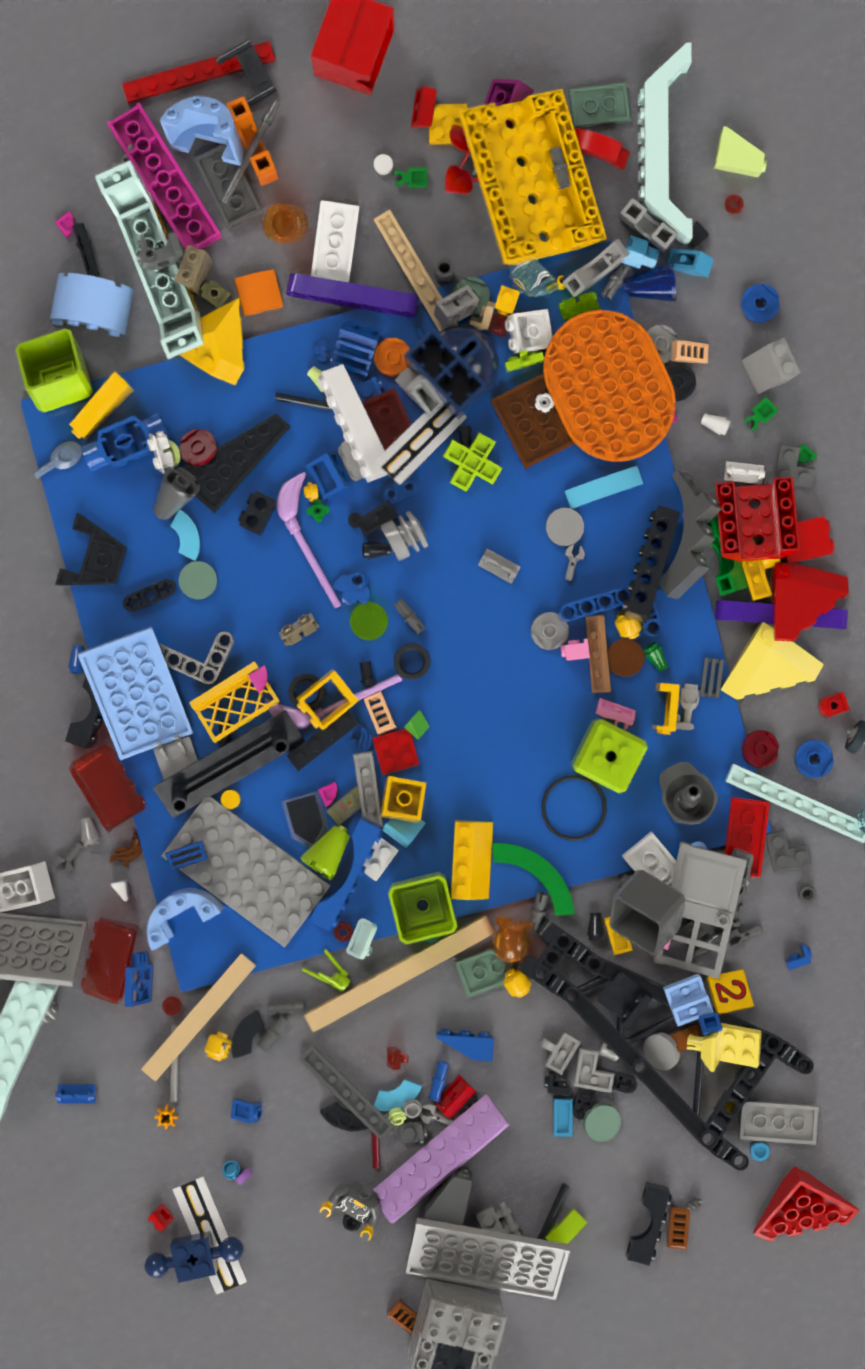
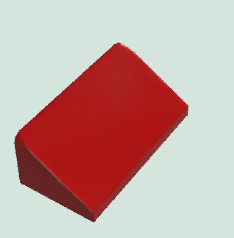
M423 86L416 90L411 128H429L432 126L437 94L436 89Z
M459 1075L442 1093L440 1101H435L434 1104L445 1116L452 1119L475 1094L476 1090Z

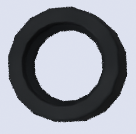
M409 643L397 650L394 657V666L402 677L415 680L427 673L430 667V657L424 647ZM415 650L422 655L423 666L418 672L409 673L402 668L401 657L405 652Z
M301 674L290 683L288 689L289 698L297 708L299 703L296 699L295 691L297 685L305 680L316 683L319 680L317 676ZM324 685L318 689L317 698L313 702L307 703L311 709L319 706L325 696Z

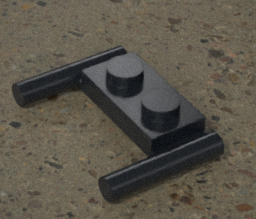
M249 39L215 58L218 65L234 56L237 57L257 93L246 100L248 107L277 92Z

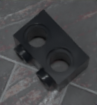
M255 491L254 494H250L246 502L249 505L246 511L243 510L238 521H240L239 526L262 536L274 512L277 501ZM259 499H264L266 501L265 508L258 509L256 502ZM251 516H255L258 519L257 524L253 527L247 523Z

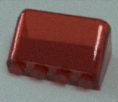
M104 743L73 761L69 771L102 826L110 833L146 809V802L134 790L136 789L134 782L126 777L124 766L116 761V754L112 747H108Z
M101 917L99 921H95L93 927L95 938L90 941L89 945L91 956L90 959L87 958L84 970H87L86 978H82L80 986L83 989V993L114 1004H119L122 1001L125 990L126 967H130L131 955L133 954L139 925Z

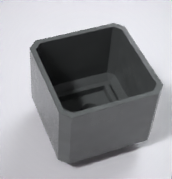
M637 870L614 895L609 925L613 931L651 955H658L681 928L686 901L685 895L647 871Z

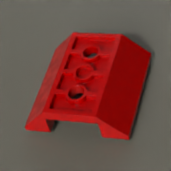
M793 477L773 478L772 484L735 487L734 481L715 483L716 497L719 500V506L722 508L718 513L722 557L744 562L780 559L800 551ZM757 501L760 507L753 509L749 506V503ZM761 537L764 542L761 545H756L753 543V539Z

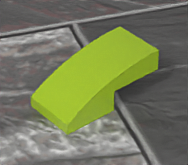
M571 1209L563 1220L553 1227L545 1239L547 1241L568 1244L587 1222L575 1209Z

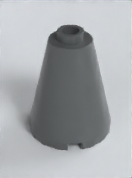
M169 467L164 472L153 507V512L157 518L169 519L198 494L200 485L197 486L195 483L196 478L190 472L179 467L177 469Z

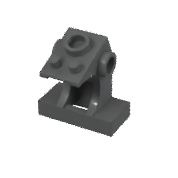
M176 232L168 234L169 239L166 246L157 250L150 248L146 243L144 235H141V240H137V245L141 249L137 250V262L141 263L142 269L158 270L175 263L180 266L184 255Z

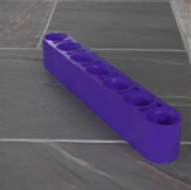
M296 273L289 275L286 294L294 298L409 318L416 316L419 296L411 293Z
M716 600L715 620L773 624L772 604ZM832 608L828 613H822L818 616L817 622L811 627L847 629L848 610Z

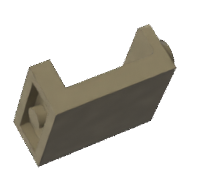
M188 245L175 278L176 283L186 286L193 295L198 297L202 294L200 289L206 282L213 264V260L208 253Z

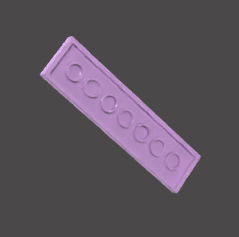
M487 1094L373 1189V1191L378 1193L377 1201L390 1223H395L510 1125Z

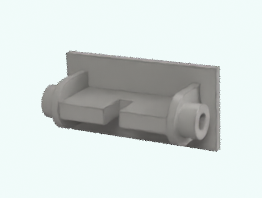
M489 549L485 551L478 566L511 584L521 568Z

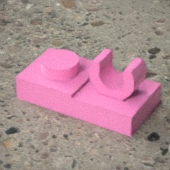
M600 698L595 714L603 718L615 719V726H617L618 722L625 723L624 730H626L629 725H633L636 710Z

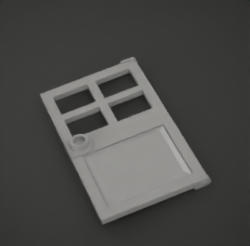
M680 842L671 887L685 895L686 901L683 918L691 919L695 922L691 937L675 934L672 937V940L689 944L686 961L663 955L664 949H662L658 955H655L653 962L719 979L747 860ZM701 922L724 929L720 945L697 939ZM695 946L718 952L715 969L691 963Z

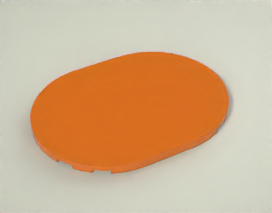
M592 310L581 313L569 319L557 330L546 349L543 374L547 391L572 441L587 454L611 462L633 460L653 450L663 440L672 425L676 400L671 379L647 331L628 316L607 310Z

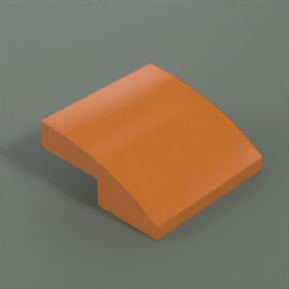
M274 269L234 279L243 317L283 307Z

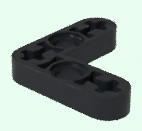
M599 1066L596 1067V1070L613 1072L615 1074L613 1090L624 1093H632L636 1090L637 1082L633 1076ZM618 1076H621L620 1080L623 1082H627L630 1079L633 1085L629 1086L628 1089L622 1083H619V1087L616 1086L618 1084ZM578 1087L573 1104V1114L576 1119L583 1120L586 1114L582 1113L579 1115L578 1111H576L582 1105L581 1101L578 1100L589 1102V1104L584 1103V1110L586 1112L589 1109L591 1110L596 1090L591 1089V1095L583 1097L581 1095L583 1088Z

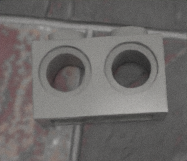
M466 285L436 302L434 316L446 329L476 312L479 298Z

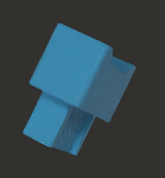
M630 235L626 250L630 255L622 263L640 269L641 265L654 269L660 250L649 247V241Z

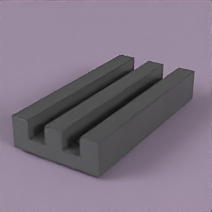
M704 658L700 696L719 698L724 660ZM708 662H711L708 693H704ZM716 663H719L715 694H712Z

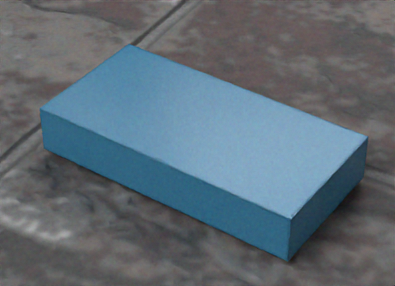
M553 1097V1137H573V1097Z

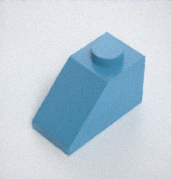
M671 248L666 267L692 276L708 277L714 259L702 251Z

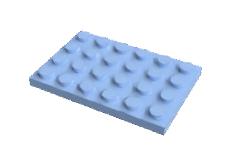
M152 626L78 653L120 760L157 747L156 741L160 740L162 744H166L176 740L174 735L179 734L180 738L193 733Z

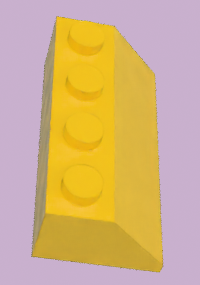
M455 820L451 899H489L493 822Z

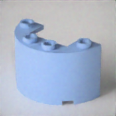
M190 97L168 108L161 117L160 123L171 149L189 153L195 138H200L227 145L222 155L223 162L241 166L244 155L243 146L229 109L220 101L210 97Z
M65 273L58 274L50 314L51 324L63 326L64 323L75 327L83 324L86 325L87 329L91 330L103 328L108 332V335L114 337L126 334L134 292L132 288L123 284L118 287L114 281L84 274L68 273V276H64Z
M184 888L168 895L157 905L148 921L147 938L151 950L153 951L166 944L170 938L175 936L167 923L168 919L194 905L202 921L205 922L222 912L225 908L222 902L212 893L197 888Z

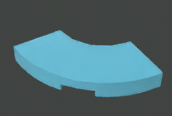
M179 510L170 525L180 537L178 552L196 561L200 552L199 533L193 520L186 513Z
M404 1078L402 1083L395 1089L388 1091L379 1090L374 1106L380 1111L402 1108L407 1100L415 1099L422 1085Z

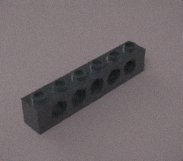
M660 505L657 506L655 511H651L648 520L651 522L650 528H646L643 538L646 539L645 545H641L638 553L641 559L639 563L636 562L633 574L636 575L634 581L631 580L627 591L630 592L629 599L625 598L622 609L625 612L623 616L646 623L649 619L679 519V511ZM656 526H662L665 531H659ZM651 543H657L659 549L653 548ZM646 560H651L654 566H648ZM641 578L648 579L649 584L642 583ZM635 596H642L644 602L637 601Z

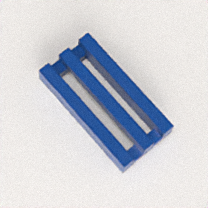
M203 841L165 853L171 871L208 859ZM197 846L200 847L199 850H196V851H193V852H190V853H187V854H184V855H181V856H178V857H175V858H172V859H171V856H170V855H173V854H176V853H179V852H182V851H185V850H188V849H191V848H194V847H197ZM202 853L203 857L173 865V862Z

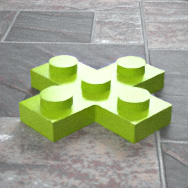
M480 432L477 433L469 448L452 439L443 457L459 466L449 482L466 492L476 476L493 485L503 469L498 464L487 459L496 441Z

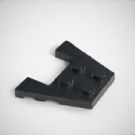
M77 513L72 529L89 534L91 538L80 573L60 568L55 585L117 584L128 547L82 514Z

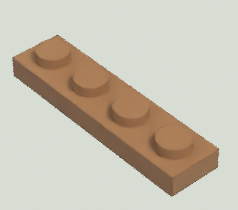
M604 615L585 617L590 655L589 665L592 693L611 692Z

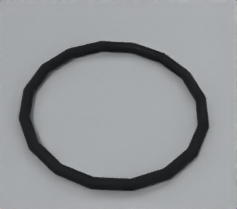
M579 775L565 776L554 781L545 791L541 803L542 817L547 828L557 837L569 841L584 840L594 835L603 825L607 813L606 799L601 788L591 779ZM579 779L590 783L598 791L602 799L603 813L599 824L591 832L583 836L569 837L558 833L550 825L546 817L545 803L548 794L557 784L565 780Z

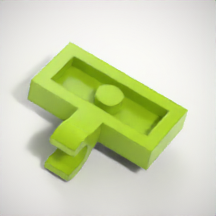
M527 350L519 351V356L508 358V362H505L506 373L543 363V353H538L537 351L528 353Z

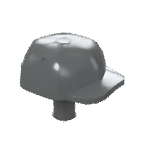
M679 762L665 769L660 774L659 784L662 791V802L668 814L676 823L686 825L700 824L711 816L718 802L717 793L709 779L704 774L699 773L692 764Z

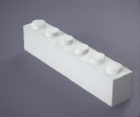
M342 364L322 372L318 377L319 387L322 391L324 390L327 404L334 411L336 423L343 430V437L352 449V456L360 466L362 477L366 478L368 483L388 475L375 462L385 451L344 365Z

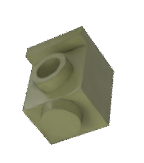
M213 280L210 283L206 281L200 289L203 292L200 297L216 309L222 307L231 296V293L227 292ZM212 290L218 292L216 297L211 296L210 292Z

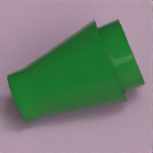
M653 642L643 649L645 657L659 672L668 667L662 647L657 642Z

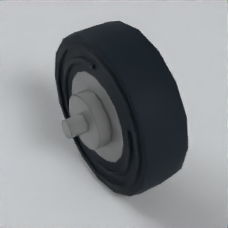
M859 720L851 731L847 730L849 735L845 749L853 754L865 742L864 720Z

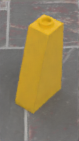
M114 372L69 424L73 428L71 432L79 439L83 437L87 440L126 400L134 389Z

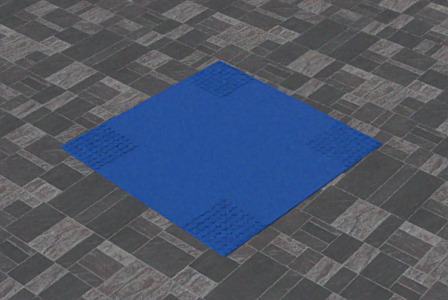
M612 241L538 260L535 266L533 263L536 261H533L529 264V267L534 266L533 268L522 270L523 265L518 269L515 266L477 277L488 286L490 302L496 303L501 286L511 289L516 288L520 291L513 314L548 309L552 336L569 319L592 310L619 312L634 320L625 283L617 289L611 301L607 300V296L606 298L601 296V292H603L609 282V277L614 275L618 267L575 298L567 288L564 290L554 288L548 292L545 291V287L554 284L561 275L564 276L563 280L560 281L563 284V281L573 272L596 258L613 243ZM537 269L540 270V273L543 271L549 272L547 273L550 275L548 278L554 277L551 282L541 289L539 288L541 283L537 285L531 293H528L526 290L523 291L513 280V278H518L520 274H524L525 280L532 276L534 279L530 286L532 284L534 286L539 274L535 275ZM458 282L437 287L442 299L453 293V289ZM420 299L414 318L356 309L243 340L242 349L245 369L236 385L211 376L183 357L119 373L118 375L134 391L87 440L83 437L80 439L71 432L73 428L69 424L110 376L91 381L93 393L89 398L44 413L37 409L31 397L21 401L38 469L51 461L52 452L60 444L74 441L82 447L96 441L99 430L133 415L142 421L160 413L170 435L168 440L173 441L178 449L180 448L181 438L193 429L208 430L214 436L218 448L274 414H278L291 426L216 513L211 511L197 497L191 499L180 509L193 520L199 533L200 552L196 561L209 564L217 575L218 583L212 595L205 599L189 598L183 593L179 585V576L182 569L187 564L196 561L178 552L180 537L170 526L177 512L167 520L157 518L153 512L154 503L164 474L155 469L153 464L155 456L153 452L118 469L109 464L93 472L90 470L82 453L79 462L71 468H53L41 476L66 570L80 573L91 538L89 534L72 529L77 513L82 514L128 547L117 584L70 585L87 649L152 626L159 643L205 663L216 636L220 632H230L234 636L235 642L218 680L213 684L203 683L168 667L193 731L192 734L184 736L182 739L190 736L198 760L218 749L219 743L213 742L189 702L254 661L260 668L262 666L267 668V681L280 701L278 704L297 708L289 698L288 689L292 680L301 674H312L320 679L332 669L336 671L351 692L356 694L399 674L394 666V657L397 650L403 645L409 643L418 644L425 648L430 657V667L421 678L412 680L402 677V681L381 690L397 727L385 734L405 729L404 726L418 710L422 712L430 727L419 740L412 735L420 765L382 775L380 764L374 762L380 808L382 806L385 781L388 776L426 782L421 820L426 824L410 845L405 848L382 831L385 824L390 820L389 818L382 817V838L399 851L377 881L363 873L362 877L357 876L355 880L357 887L353 894H348L346 899L349 902L344 911L340 910L338 916L341 918L336 928L332 926L330 931L309 921L314 911L313 909L286 947H283L224 902L222 904L225 908L222 912L205 922L202 921L194 905L168 919L167 923L175 936L170 938L167 943L179 987L183 992L216 983L241 953L256 964L255 968L249 973L251 974L325 954L324 949L333 952L347 948L357 923L362 918L377 925L372 941L398 934L388 894L392 883L439 871L446 877L451 897L455 820L493 822L492 843L514 844L539 854L557 870L567 888L633 870L622 855L651 831L675 859L678 857L680 842L692 844L700 841L706 845L708 850L724 846L731 797L764 801L761 797L725 782L732 764L756 774L755 767L750 766L742 755L741 747L746 733L737 700L721 690L719 698L699 696V704L692 711L691 723L694 725L692 730L676 729V731H671L670 735L656 733L657 730L652 729V725H664L667 691L655 690L656 683L680 685L677 714L680 715V720L683 722L684 709L680 703L681 689L684 688L685 683L699 685L698 690H700L704 658L724 660L721 687L729 676L728 666L703 575L678 600L667 597L659 585L654 601L662 624L661 632L656 636L648 637L641 630L639 636L630 639L637 642L642 650L649 644L657 642L662 647L668 667L659 672L644 655L643 667L632 676H618L609 668L611 692L592 693L589 658L565 661V657L561 656L560 647L555 650H545L534 643L531 637V626L537 616L546 612L558 614L559 608L567 603L629 585L631 580L634 581L636 574H633L636 562L639 563L641 559L638 553L641 545H645L646 539L643 538L646 528H650L651 522L648 521L651 511H655L658 505L680 512L662 578L675 559L681 544L684 530V508L679 488L672 477L675 469L666 436L653 450L629 461L611 462L601 460L587 454L574 444L524 469L490 400L542 374L543 363L506 373L504 365L505 362H508L507 359L519 356V354L514 355L513 350L509 349L508 341L511 337L510 331H507L505 328L507 316L497 313L498 309L494 308L488 330L479 331L484 333L496 348L499 359L498 375L490 391L465 414L467 418L459 426L470 425V429H472L470 431L472 442L478 432L496 441L487 459L498 464L503 469L493 485L478 476L475 477L467 492L451 484L449 481L459 465L443 457V454L452 439L460 443L459 433H457L459 429L457 427L407 477L414 478L418 482V493L414 497L391 504L398 516L401 515L405 522L409 521L405 512L410 510L412 515L421 524L428 547L423 548L420 541L417 542L419 552H416L412 546L408 547L410 556L400 562L392 548L390 555L370 560L363 558V543L367 541L389 543L381 528L365 537L360 527L353 528L348 523V517L352 513H359L363 516L385 503L382 498L383 489L387 485L396 482L391 476L385 475L368 483L366 478L352 481L354 483L352 486L325 500L322 499L318 492V499L321 500L324 506L329 507L330 512L325 514L321 522H316L313 516L307 514V508L311 507L316 499L309 502L308 498L304 496V487L307 486V483L311 482L314 484L305 466L328 452L336 450L338 453V448L345 441L343 430L336 423L334 411L275 400L276 393L327 402L325 393L318 389L307 373L313 366L323 372L330 369L331 361L328 359L326 362L318 361L319 355H315L313 349L314 346H319V342L322 339H327L328 344L330 342L336 344L340 328L345 321H354L359 326L377 329V332L381 333L377 345L387 338L401 339L407 345L417 343L419 340L417 336L418 326H420L422 331L424 330L425 334L432 328L439 332ZM467 316L457 322L458 326L473 328V325L469 324L472 316ZM340 345L339 348L365 358H369L370 355L369 353L344 345ZM545 349V350H538L537 352H538V353H541V352H542V353H543V356H545L546 349ZM337 355L336 360L366 369L367 364ZM373 356L366 381L371 380L375 376L376 380H381L384 391H381L382 397L363 404V407L384 451H386L425 411L399 387L395 381L398 376L390 377L377 369ZM346 370L353 386L364 382L362 381L364 375ZM180 456V462L174 469L178 467L184 468L188 464ZM324 461L314 466L327 492L337 488ZM637 466L643 481L642 485L573 509L582 517L584 532L581 538L574 544L572 554L575 558L579 554L580 546H582L585 556L584 560L580 559L577 561L572 581L565 580L569 564V558L565 556V551L569 546H559L553 543L546 533V521L549 515L557 509L570 508L564 491ZM305 472V479L299 494L298 511L295 516L301 527L300 532L332 589L335 581L343 575L350 576L355 571H361L367 575V587L370 590L368 602L362 604L357 600L353 605L345 607L342 602L343 592L333 589L341 603V606L334 608L294 535L290 534L285 522L278 515L277 505L262 536L239 526L240 521H238V518L243 510L246 511L249 505L246 502L250 494L258 491L277 501L282 485ZM407 484L406 489L408 491H411L413 489V485ZM389 491L388 496L390 498H393L395 496V492ZM259 499L256 502V507L258 509L265 508L266 501ZM251 516L247 523L253 527L257 524L258 519L255 516ZM398 517L393 520L397 527L400 526ZM656 526L659 531H665L662 526ZM651 543L653 548L659 549L657 543ZM487 549L521 567L512 584L478 566ZM646 560L648 566H654L651 560ZM357 578L356 584H361L362 579ZM641 578V582L649 584L648 579ZM164 579H170L176 583L177 590L175 594L135 612L127 611L123 606L124 598L131 593ZM165 583V587L162 589H158V586H156L159 598L162 597L161 592L163 591L170 593V589L173 586ZM153 590L145 592V599L147 601H152L155 598ZM620 591L618 593L619 600L624 601L625 598H627V595L623 591ZM141 593L137 595L139 599L133 600L130 598V602L127 605L135 608V603L141 601L142 605L145 604L141 599ZM601 597L600 604L603 607H607L608 599ZM400 599H403L411 610L416 612L415 615L426 626L418 635L407 621L404 622L405 619L394 607V604ZM583 602L581 608L587 613L590 611V605ZM622 606L589 615H604L607 650L615 641L629 639L628 637L620 636L614 622L617 618L616 615L624 611ZM564 608L563 614L566 618H570L572 611L569 608ZM312 613L319 625L316 628L317 631L305 637L303 632H300L302 640L286 647L278 632L284 626L297 622L298 618L302 615ZM585 617L567 622L569 634L567 641L563 645H568V641L579 640L580 643H583L582 639H587ZM653 623L648 624V630L651 633L656 631V626ZM223 635L220 639L221 644L227 646L230 643V637ZM409 650L402 655L401 666L409 673L418 672L423 666V657L419 652ZM219 652L214 653L213 661L220 663L222 655ZM172 654L169 659L170 663L176 665L179 662L178 655ZM371 661L373 678H375L374 684L363 686L362 682H360L362 678L359 663ZM190 662L187 665V670L190 673L196 671V664ZM708 662L704 693H708L711 662ZM716 663L712 694H715L719 663ZM212 670L205 672L206 680H213L214 672ZM309 680L300 682L295 690L296 696H300L314 683ZM331 680L324 684L325 696L323 701L312 710L319 707L323 709L345 699ZM240 687L236 690L235 697L244 699L247 689ZM250 690L248 700L257 702L259 692ZM318 690L305 699V702H313L317 698ZM263 692L261 703H265V698L274 700L271 694ZM602 698L636 710L632 726L629 725L626 730H624L625 723L618 722L616 726L646 741L648 747L627 790L617 793L593 781L601 788L606 799L607 813L603 825L594 835L584 840L569 841L557 837L547 828L544 822L541 803L545 791L554 781L565 776L575 775L587 778L572 769L571 761L592 720L600 718L613 725L615 719L603 718L595 714L599 699ZM221 699L219 708L228 709L230 699ZM364 699L359 700L349 708L360 724L300 771H297L286 757L299 747L297 746L211 796L221 803V796L225 791L230 789L236 790L241 797L240 804L236 808L229 810L329 883L331 886L321 899L335 892L345 882L351 872L354 860L352 834L361 818V809L359 808L340 824L349 830L348 835L350 838L332 880L323 877L324 873L315 872L300 857L333 826L338 827L326 810L352 788L357 787L353 761L355 745L351 743V740L360 739L361 727L366 729L368 739L370 735L372 738L380 736L375 729ZM380 699L370 703V705L373 706L381 701ZM234 700L231 710L241 712L243 702ZM247 703L244 713H254L256 704ZM382 706L378 709L373 710V712L376 713L380 710H383L384 708ZM207 708L201 713L205 719L212 720L214 709ZM218 710L215 721L223 720L225 723L227 712ZM269 710L230 733L232 740L270 719L272 716ZM230 713V724L235 725L238 723L240 715ZM384 714L382 716L377 717L376 719L380 720L384 717H387V715ZM388 721V722L383 723V724H381V725H379V726H380V727H383V726H385V725H387V724H390V722ZM214 723L212 732L215 737L219 735L218 724ZM311 724L309 727L299 731L305 741H307L321 729L319 727L315 728ZM372 739V745L368 751H372L375 759H378ZM115 748L157 905L168 895L180 889L197 888L208 891L181 870L171 871L168 861L162 857V854L200 803L173 818L153 789L154 785L164 780L153 750L154 748L120 760ZM608 751L605 755L606 760L613 762L616 759V753ZM679 762L692 764L699 773L704 774L709 779L717 793L718 802L711 816L700 824L686 825L676 823L663 805L659 776L662 771ZM579 779L565 780L557 784L548 794L545 803L546 817L550 825L558 833L569 837L583 836L591 832L599 824L603 813L602 799L598 791L590 783ZM336 782L337 795L334 801L325 807L318 789ZM315 795L323 827L314 844L294 833L286 805L287 802ZM769 819L766 834L771 832ZM492 848L489 899H451L455 918L535 897L537 891H543L542 895L544 892L548 893V891L536 876L524 868L509 863H494ZM420 900L417 903V907L420 910H425L428 908V902Z

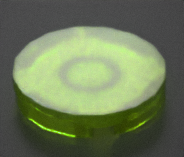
M367 602L366 604H360L351 613V629L361 639H377L387 629V614L376 603Z

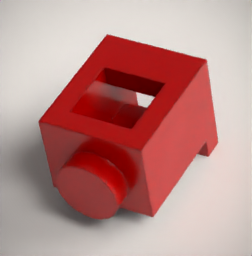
M837 692L818 699L820 703L817 705L819 712L826 718L850 710L844 692ZM832 702H835L837 705L835 709H832L830 706Z

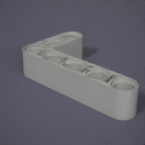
M220 632L216 636L205 663L159 643L168 667L203 683L213 684L218 680L235 639L230 632ZM223 635L230 637V643L227 646H223L220 642ZM216 652L222 655L220 663H215L212 659ZM172 654H176L179 657V662L176 665L170 663L169 659ZM190 662H194L197 666L194 673H190L187 670V665ZM207 670L214 672V678L211 681L206 680L204 676Z

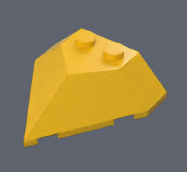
M240 298L201 317L204 344L180 354L181 357L211 376L233 385L237 384L245 369L242 356L243 337L239 312Z

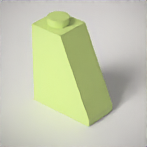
M723 126L720 132L713 169L759 177L762 172H765L767 161L764 160L765 154L730 128Z

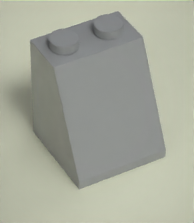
M785 338L766 345L742 360L757 395L792 380L800 374Z

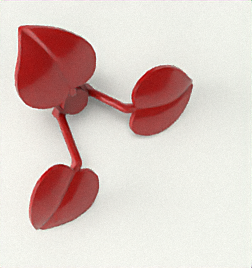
M452 125L449 133L450 140L458 150L465 151L466 154L460 167L450 165L445 173L446 193L469 194L473 189L472 183L479 179L478 176L470 179V173L467 170H462L470 155V149L463 127Z

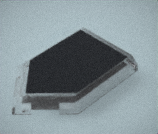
M319 791L281 801L292 839L310 848L326 834L329 826Z

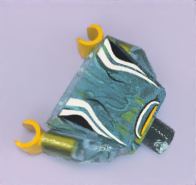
M538 259L510 265L509 278L515 283L511 289L520 291V294L524 292L529 297H539L550 294L558 289L564 290L566 288L564 284L560 283L564 276L561 275L557 281H554L556 278Z

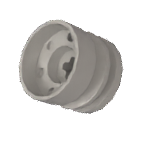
M410 510L405 512L409 521L405 522L401 515L398 516L400 526L397 527L392 520L381 525V529L399 562L410 556L408 547L412 546L416 552L420 551L417 542L420 541L423 548L428 547L426 534L418 519L412 515Z

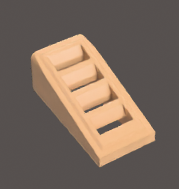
M682 340L672 341L671 361L708 364L709 344ZM681 347H684L683 356H681ZM688 347H690V357H687ZM694 348H696V358H694ZM700 348H703V359L700 358Z
M381 691L363 698L379 735L397 728ZM380 699L381 701L373 706L370 705V703ZM382 706L384 708L383 710H380L376 713L373 712V710L378 709ZM384 714L387 715V717H384L380 720L376 719L377 717L382 716ZM388 721L390 722V724H387V725H385V726H383V727H380V726H379V725H381V724H383V723H386V722H388Z

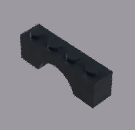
M86 676L82 687L90 696L91 710L84 720L70 723L65 742L84 749L92 748L96 744L98 728L102 726L104 721Z
M348 709L324 730H319L286 757L297 771H300L360 723Z
M646 1181L641 1201L651 1212V1222L643 1233L630 1237L625 1254L627 1260L650 1266L651 1260L654 1261L656 1256L655 1245L656 1242L659 1243L662 1234L660 1227L661 1224L665 1223L667 1213H665L666 1206H669L672 1200V1194H670L668 1187Z

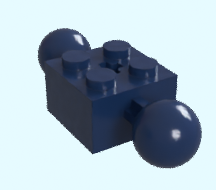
M203 1232L173 1239L170 1244L172 1256L166 1257L161 1253H153L147 1257L144 1268L146 1273L152 1278L163 1277L168 1269L175 1268L178 1283L216 1275L218 1271L217 1258H223L227 1262H235L243 1255L244 1247L242 1242L236 1237H227L221 1242L220 1246L214 1247L211 1232Z

